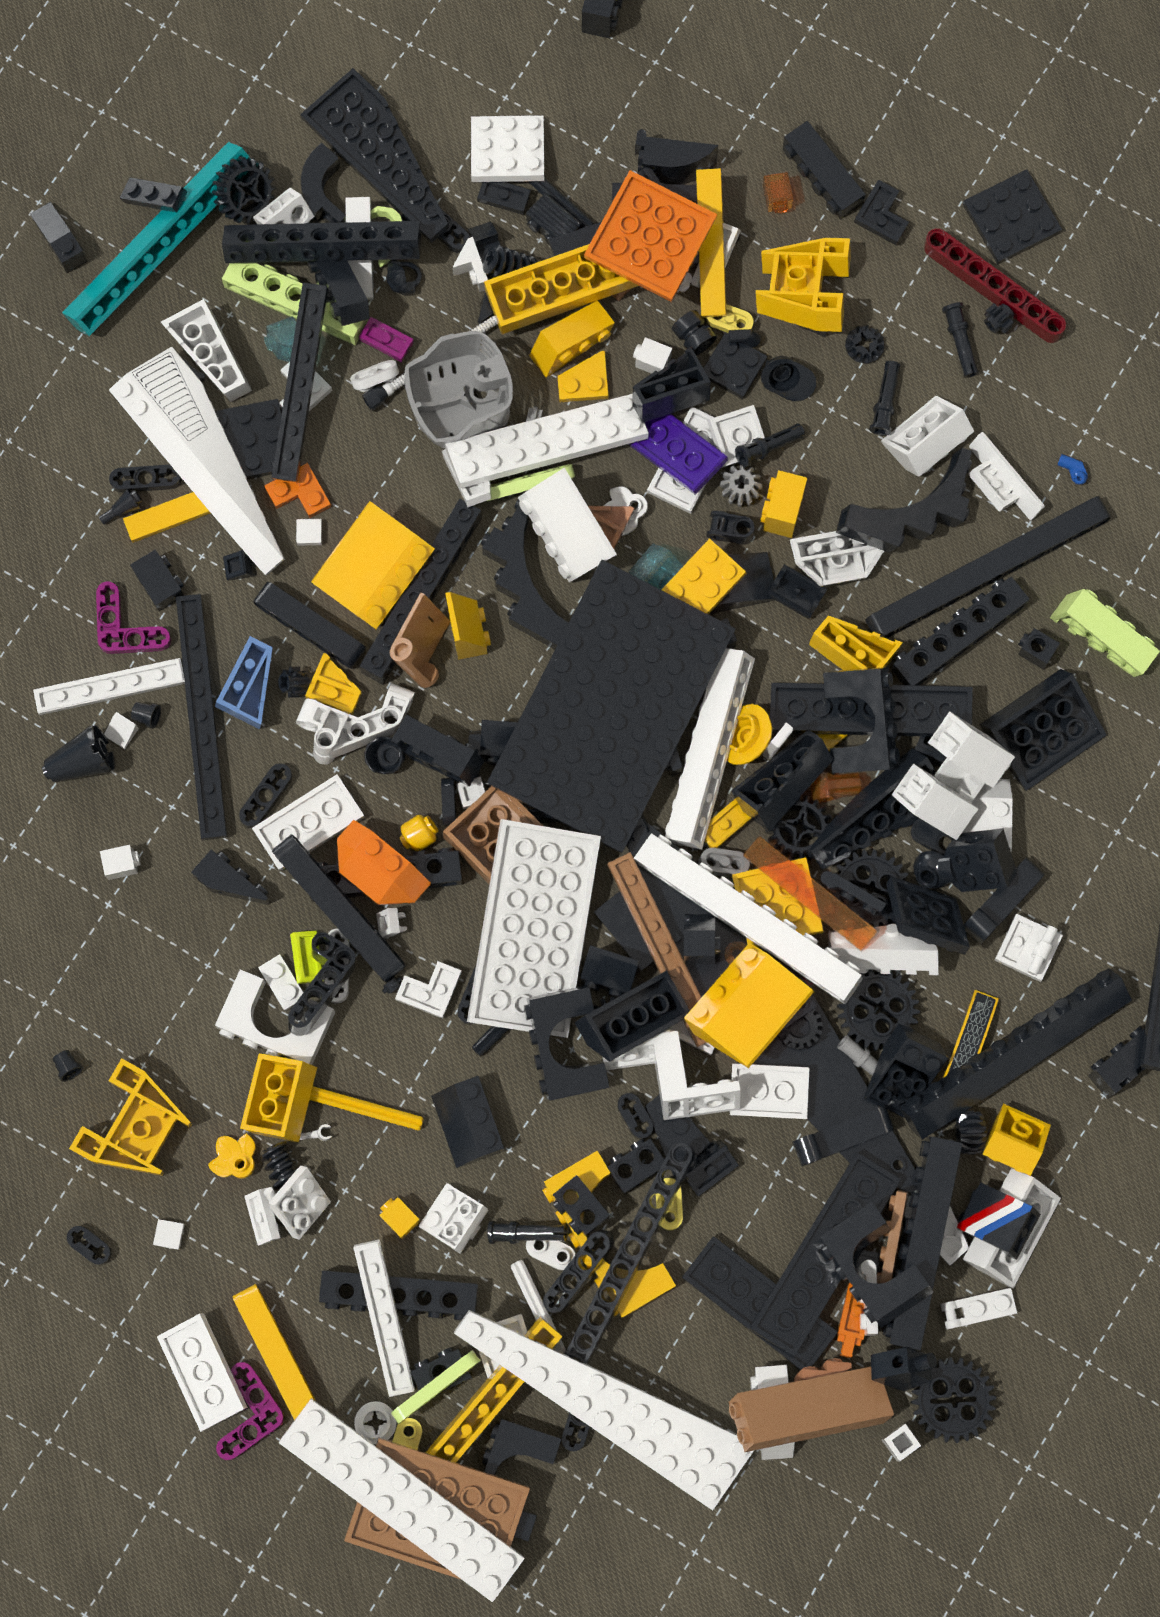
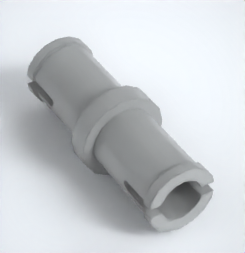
M848 1035L839 1042L837 1048L854 1061L853 1064L855 1066H861L873 1076L878 1061L870 1055V1051L867 1048L863 1049Z

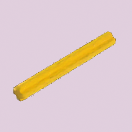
M312 1087L309 1099L311 1101L415 1130H420L422 1127L423 1118L421 1116Z

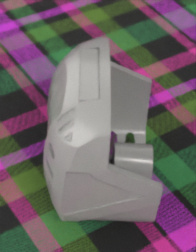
M468 331L442 336L424 355L406 365L404 381L410 407L420 429L434 444L445 448L446 443L465 440L468 437L507 426L513 393L511 375L502 353L496 344L484 333ZM451 364H455L456 374L452 373ZM439 368L443 369V378L440 377ZM428 373L431 375L432 381H428ZM475 390L485 391L487 396L479 399L474 396L473 392Z

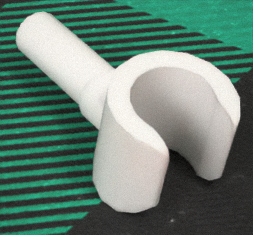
M324 1124L316 1131L301 1133L300 1140L319 1138L321 1141H328L332 1136H322L321 1130L331 1128V1126Z

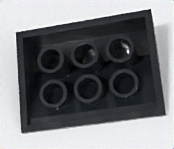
M1062 669L980 724L986 735L1015 756L1009 770L1025 791L1107 735L1074 675Z

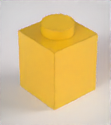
M398 1197L395 1200L390 1198L380 1208L383 1212L379 1216L401 1239L421 1222Z

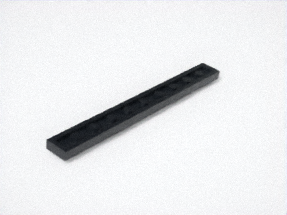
M201 594L176 597L201 839L203 841L227 838Z

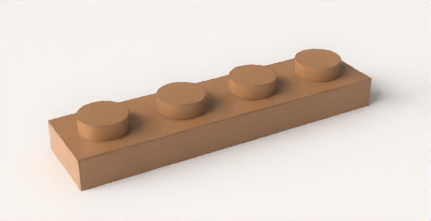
M898 1190L896 1196L891 1195L889 1210L893 1211L892 1220L886 1223L891 1230L884 1234V1236H888L887 1247L882 1246L879 1261L884 1262L882 1272H877V1284L886 1283L894 1278L909 1194L906 1191Z

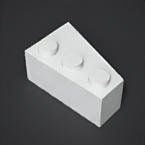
M787 1365L755 1367V1376L750 1377L751 1390L788 1383ZM795 1442L761 1449L762 1460L793 1458Z

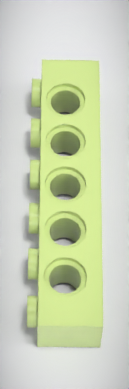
M257 263L229 264L222 277L224 288L297 319L300 300L293 301L290 299L295 294L301 295L302 283L296 277L290 274L284 276L277 273L275 268L266 264L264 266ZM251 275L258 276L257 280L252 282L247 281V278ZM272 285L280 286L277 291L268 290ZM328 302L325 307L322 331L356 346L359 335L367 324L368 319L341 326L339 320L333 318L330 303Z

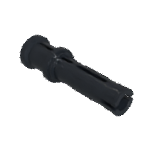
M956 302L944 306L942 313L946 314L949 325L947 331L950 335H953L963 376L968 378L969 375L970 377L978 375L979 370L977 369L967 333L969 323L965 322L962 311L964 305L962 302Z
M890 360L885 362L878 403L873 407L875 414L869 431L880 436L891 434L890 422L891 417L895 414L893 400L901 364L896 361Z
M797 423L769 437H757L752 440V443L745 446L739 445L735 448L736 459L743 467L750 465L751 461L758 458L762 460L768 456L769 452L804 438V429L801 424Z
M490 1221L487 1237L489 1244H495L496 1242L516 1244L520 1240L566 1242L568 1233H560L568 1230L566 1225H520L516 1221H511L510 1224H497L495 1221Z

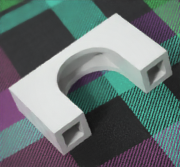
M240 969L215 1024L220 1029L219 1034L231 1040L234 1039V1036L244 1040L242 1044L255 1050L258 1046L267 1049V1055L283 1056L312 1065L335 1015L334 1009L327 1006L310 1031L303 1036H296L292 1033L280 1038L265 1036L256 1029L253 1014L266 982L264 979ZM312 999L309 1000V1003L312 1005L319 1004V1002Z

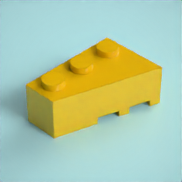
M828 615L813 633L809 645L842 670L887 667L898 653L903 642L898 640L891 641L880 637L878 633H869L858 629L856 625Z

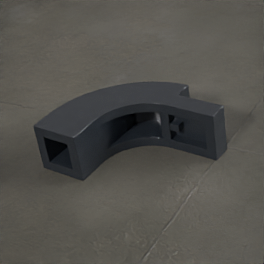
M322 142L311 152L303 166L301 174L303 198L315 216L313 219L316 222L322 217L326 223L346 222V215L324 195V187L327 181L341 167L339 158Z

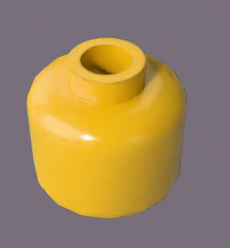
M418 814L401 826L402 836H400V840L406 849L412 848L414 851H422L436 841L438 828L428 815L424 817Z

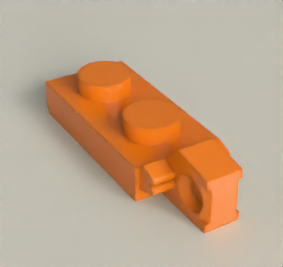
M848 1283L837 1332V1341L843 1342L840 1356L847 1358L852 1357L854 1345L860 1346L865 1335V1330L860 1329V1314H864V1303L857 1302L850 1292L849 1288L853 1286L851 1283Z

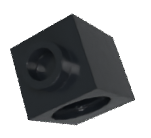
M1034 628L1030 634L1025 632L1018 645L1022 648L1018 655L1044 670L1060 643ZM1031 644H1040L1043 648V651H1033L1031 648Z

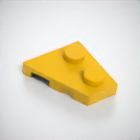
M600 351L558 375L559 402L608 399L605 351Z
M323 653L305 697L306 699L316 700L324 705L353 715L360 699L361 691L334 664L330 657Z

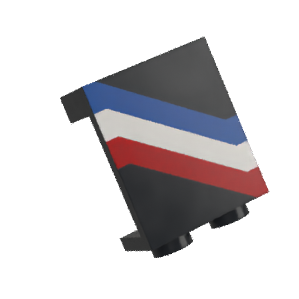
M980 1182L978 1188L971 1194L968 1207L959 1216L956 1228L962 1231L965 1236L970 1237L971 1235L1001 1249L1007 1256L1017 1260L1041 1214L1033 1206Z

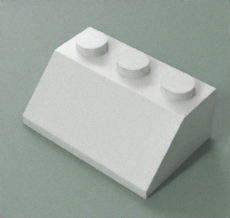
M935 396L894 429L890 435L882 439L881 442L907 471L920 477L928 472L940 459L946 457L957 445L964 442L974 430L963 409Z

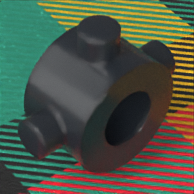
M394 977L383 985L384 989H382V992L390 994L401 986L399 984L401 979Z

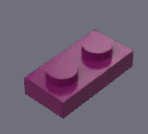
M370 317L359 335L360 341L401 363L414 343L413 339L373 317Z

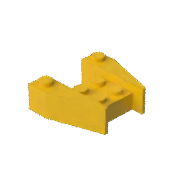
M822 238L763 250L761 252L763 274H772L769 291L756 290L757 313L816 331L842 332L844 318L843 293H821L823 276L849 277L851 262L850 239Z
M121 1058L109 1082L129 1093V1098L105 1138L82 1126L69 1149L95 1164L163 1176L164 1172L153 1166V1161L176 1121L188 1127H191L192 1124L144 1070Z

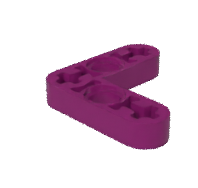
M109 581L103 582L98 586L96 591L98 644L103 652L107 654L154 652L166 650L170 646L171 636L164 627L121 628V600L118 587ZM108 588L115 593L110 595L111 605L116 604L115 607L107 605V599L105 595H102V593H106ZM106 612L115 613L116 619L110 624L103 622L102 617ZM148 633L149 638H157L158 634L161 633L166 639H163L161 644H157L156 640H148L149 645L146 646L145 634ZM138 634L141 636V643L138 646H130L128 644V638L131 635ZM120 635H123L124 647H121L120 642H113L112 647H108L106 643H103L108 640L109 636H112L113 640H121Z
M245 1362L235 1364L231 1369V1373L243 1398L255 1415L218 1441L216 1451L218 1456L224 1460L237 1458L279 1428L284 1421L283 1411L254 1368ZM240 1367L243 1370H249L247 1378L250 1382L254 1378L257 1381L256 1384L249 1386L246 1391L242 1388L247 1386L246 1382L243 1379L237 1380L236 1378L239 1374L237 1369ZM255 1388H260L264 1392V1399L261 1403H253L250 1399V1393ZM269 1410L272 1413L277 1412V1423L269 1422L264 1425L267 1431L263 1433L261 1426L255 1422V1419L259 1417L260 1422L267 1419V1412ZM248 1425L255 1426L258 1431L257 1437L252 1441L246 1440L243 1436V1430ZM238 1433L239 1439L246 1446L241 1448V1445L238 1444L233 1448V1455L229 1453L223 1454L222 1450L225 1448L223 1443L226 1441L229 1444L237 1440L233 1435Z

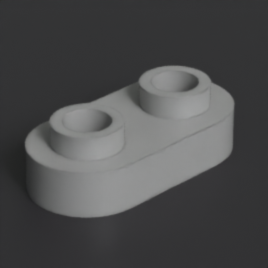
M718 848L706 849L698 860V864L702 862L713 870L712 875L732 878L733 874L748 871L750 866L749 859L744 853ZM707 860L712 861L714 866H710ZM731 864H736L738 869H734Z

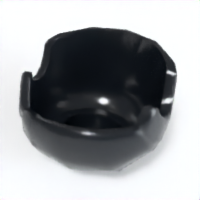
M377 737L367 744L364 752L365 763L374 773L393 774L402 768L405 761V753L391 741L392 737Z

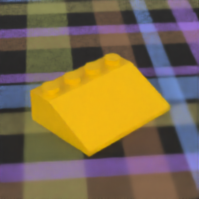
M369 501L311 582L373 628L377 629L435 548Z
M748 943L684 1019L694 1035L749 1069L814 991L769 954Z

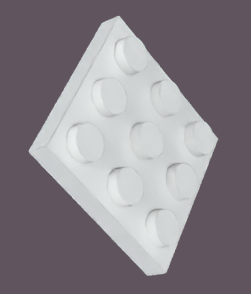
M543 116L471 117L472 182L544 181Z

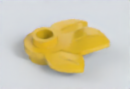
M248 1134L243 1135L238 1142L229 1136L219 1137L216 1142L218 1157L208 1164L210 1170L220 1177L233 1175L236 1178L243 1179L250 1176L255 1168V1162L252 1158L256 1150L254 1140ZM244 1161V1167L238 1169V1164Z

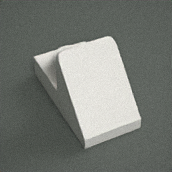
M471 237L466 241L453 265V275L457 276L469 272L472 285L477 284L479 292L485 291L484 281L488 279L483 271V264L474 239Z

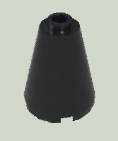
M97 725L88 726L46 758L42 771L48 780L60 782L109 773L115 769L116 763L113 751L108 752L106 744H109L106 736Z

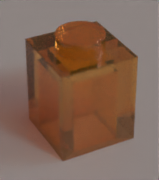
M788 172L764 176L763 190L768 212L783 213L792 208L793 195Z

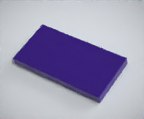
M671 414L644 422L648 431V439L628 444L694 495L728 461L724 453Z

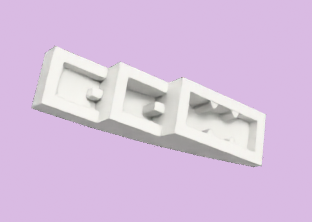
M370 197L346 198V222H371ZM373 260L348 261L367 299L373 300Z

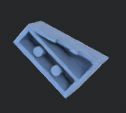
M250 636L216 701L215 707L260 729L273 647Z

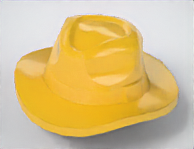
M755 704L742 706L740 715L737 716L738 722L732 744L729 746L730 751L727 761L731 764L745 765L759 757L769 745L772 736L770 717L762 707Z

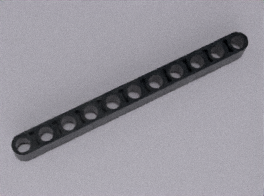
M1096 496L867 617L865 622L872 633H878L880 637L887 639L1108 522L1112 516L1100 496Z
M681 1142L674 1144L670 1148L565 1352V1355L570 1358H577L579 1362L589 1365L694 1160L695 1151L691 1145ZM680 1147H685L689 1153L687 1160L684 1162H680L676 1158V1150ZM668 1170H672L676 1174L677 1179L673 1185H668L664 1181V1174ZM657 1193L661 1194L665 1200L664 1205L659 1209L655 1208L652 1204V1197ZM643 1217H649L652 1221L653 1226L648 1232L640 1228V1220ZM632 1240L640 1244L641 1249L637 1255H632L628 1251V1244ZM620 1263L625 1264L628 1268L626 1278H620L616 1274V1267ZM607 1287H612L616 1291V1299L613 1302L607 1301L604 1297V1290ZM596 1310L601 1311L604 1315V1322L601 1325L595 1324L592 1320V1314ZM582 1334H588L592 1338L590 1348L581 1346L580 1337Z

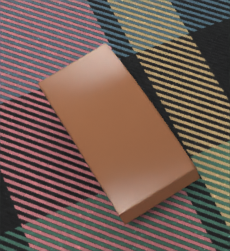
M829 1359L819 1369L817 1367L803 1368L794 1377V1382L846 1372L852 1366L851 1363L842 1362L841 1359Z

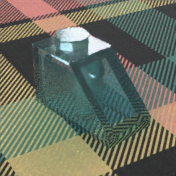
M293 316L267 325V336L264 337L267 349L273 351L277 359L290 362L296 327V320Z

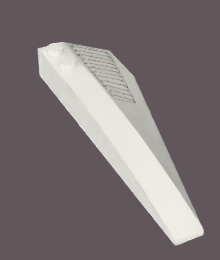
M173 347L128 372L109 389L159 452L264 575L267 576L285 560L272 531H270L267 525L266 518L260 510L255 494L246 480L247 477L234 449L225 435V430L218 420L213 404L205 392L206 389L203 383Z

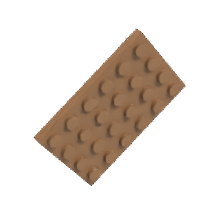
M380 1437L378 1438L377 1448L511 1547L530 1490L528 1486ZM359 1502L356 1503L344 1539L345 1542L460 1579Z

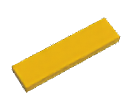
M192 492L125 517L123 520L130 539L134 543L211 514V512Z

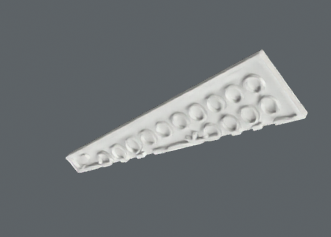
M469 1310L454 1331V1334L711 1510L716 1507L753 1453V1451L744 1452L736 1433L714 1425L708 1420L699 1418L682 1408L671 1405L624 1381L574 1360L561 1352L559 1353L546 1347L542 1343L533 1341Z

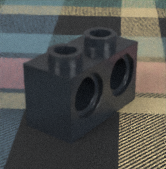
M642 1138L630 1146L631 1152L625 1156L619 1153L609 1160L611 1165L607 1168L624 1195L657 1174L664 1162V1158L651 1139L645 1142ZM643 1151L651 1152L654 1156L653 1162L643 1164L639 1160L640 1153ZM622 1165L631 1167L633 1171L631 1177L627 1179L621 1178L617 1172L619 1167Z
M577 1175L553 1194L555 1201L552 1204L561 1215L566 1212L572 1220L568 1224L577 1235L583 1233L585 1237L588 1236L610 1217L608 1212ZM567 1191H575L578 1194L579 1198L575 1204L570 1205L564 1201L563 1196ZM591 1211L595 1215L594 1222L590 1225L583 1224L580 1221L582 1212Z

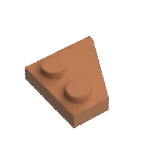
M588 506L611 546L615 549L635 508L632 506Z

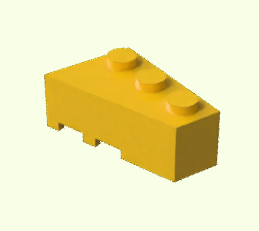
M595 301L543 329L529 356L547 378L596 343H601L608 339L615 322L599 301Z

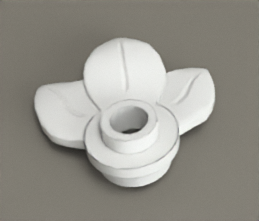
M615 487L610 489L612 501L607 502L604 506H631L634 502L639 503L638 509L634 510L622 534L624 536L636 529L639 518L643 517L648 510V503L642 495L632 494L628 488Z

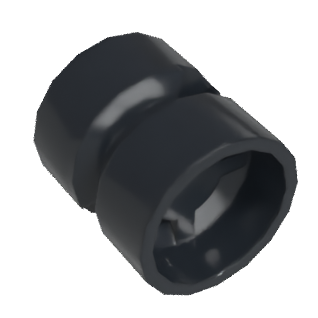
M692 310L679 318L671 329L680 341H685L684 347L688 349L691 346L697 356L707 350L716 341L717 336L709 326H704L705 321L697 310Z

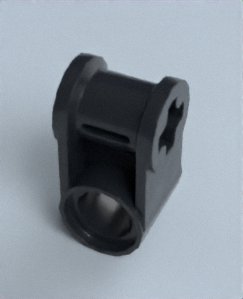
M711 511L710 517L712 521L710 530L706 533L707 538L746 545L753 540L754 522L749 517L729 514L723 511ZM745 526L750 529V532L742 535L737 532V529Z

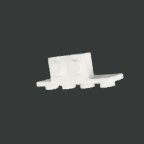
M983 432L978 434L969 445V448L982 464L974 468L968 475L999 512L1016 503L1029 520L1034 519L1045 507L1044 504Z

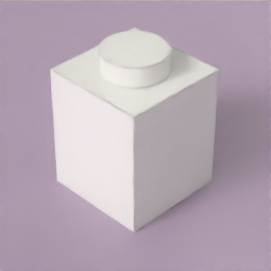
M645 337L642 345L638 344L634 351L633 357L636 358L635 367L651 374L654 371L659 372L668 366V362L672 357V348Z
M130 845L100 851L104 874L108 880L138 874L137 866L141 865L138 851H133Z
M902 1424L882 1439L896 1461L903 1460L921 1446L906 1424Z

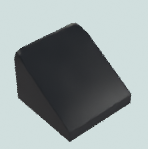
M244 550L223 556L226 580L230 581L256 576L255 563Z

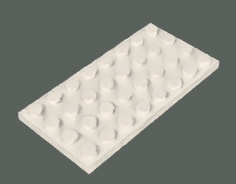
M504 819L500 820L467 1022L529 1032V1030H532L531 1019L526 1020L523 1005H527L526 998L576 988L601 836ZM571 1018L559 1022L553 1028L550 1035L568 1038Z

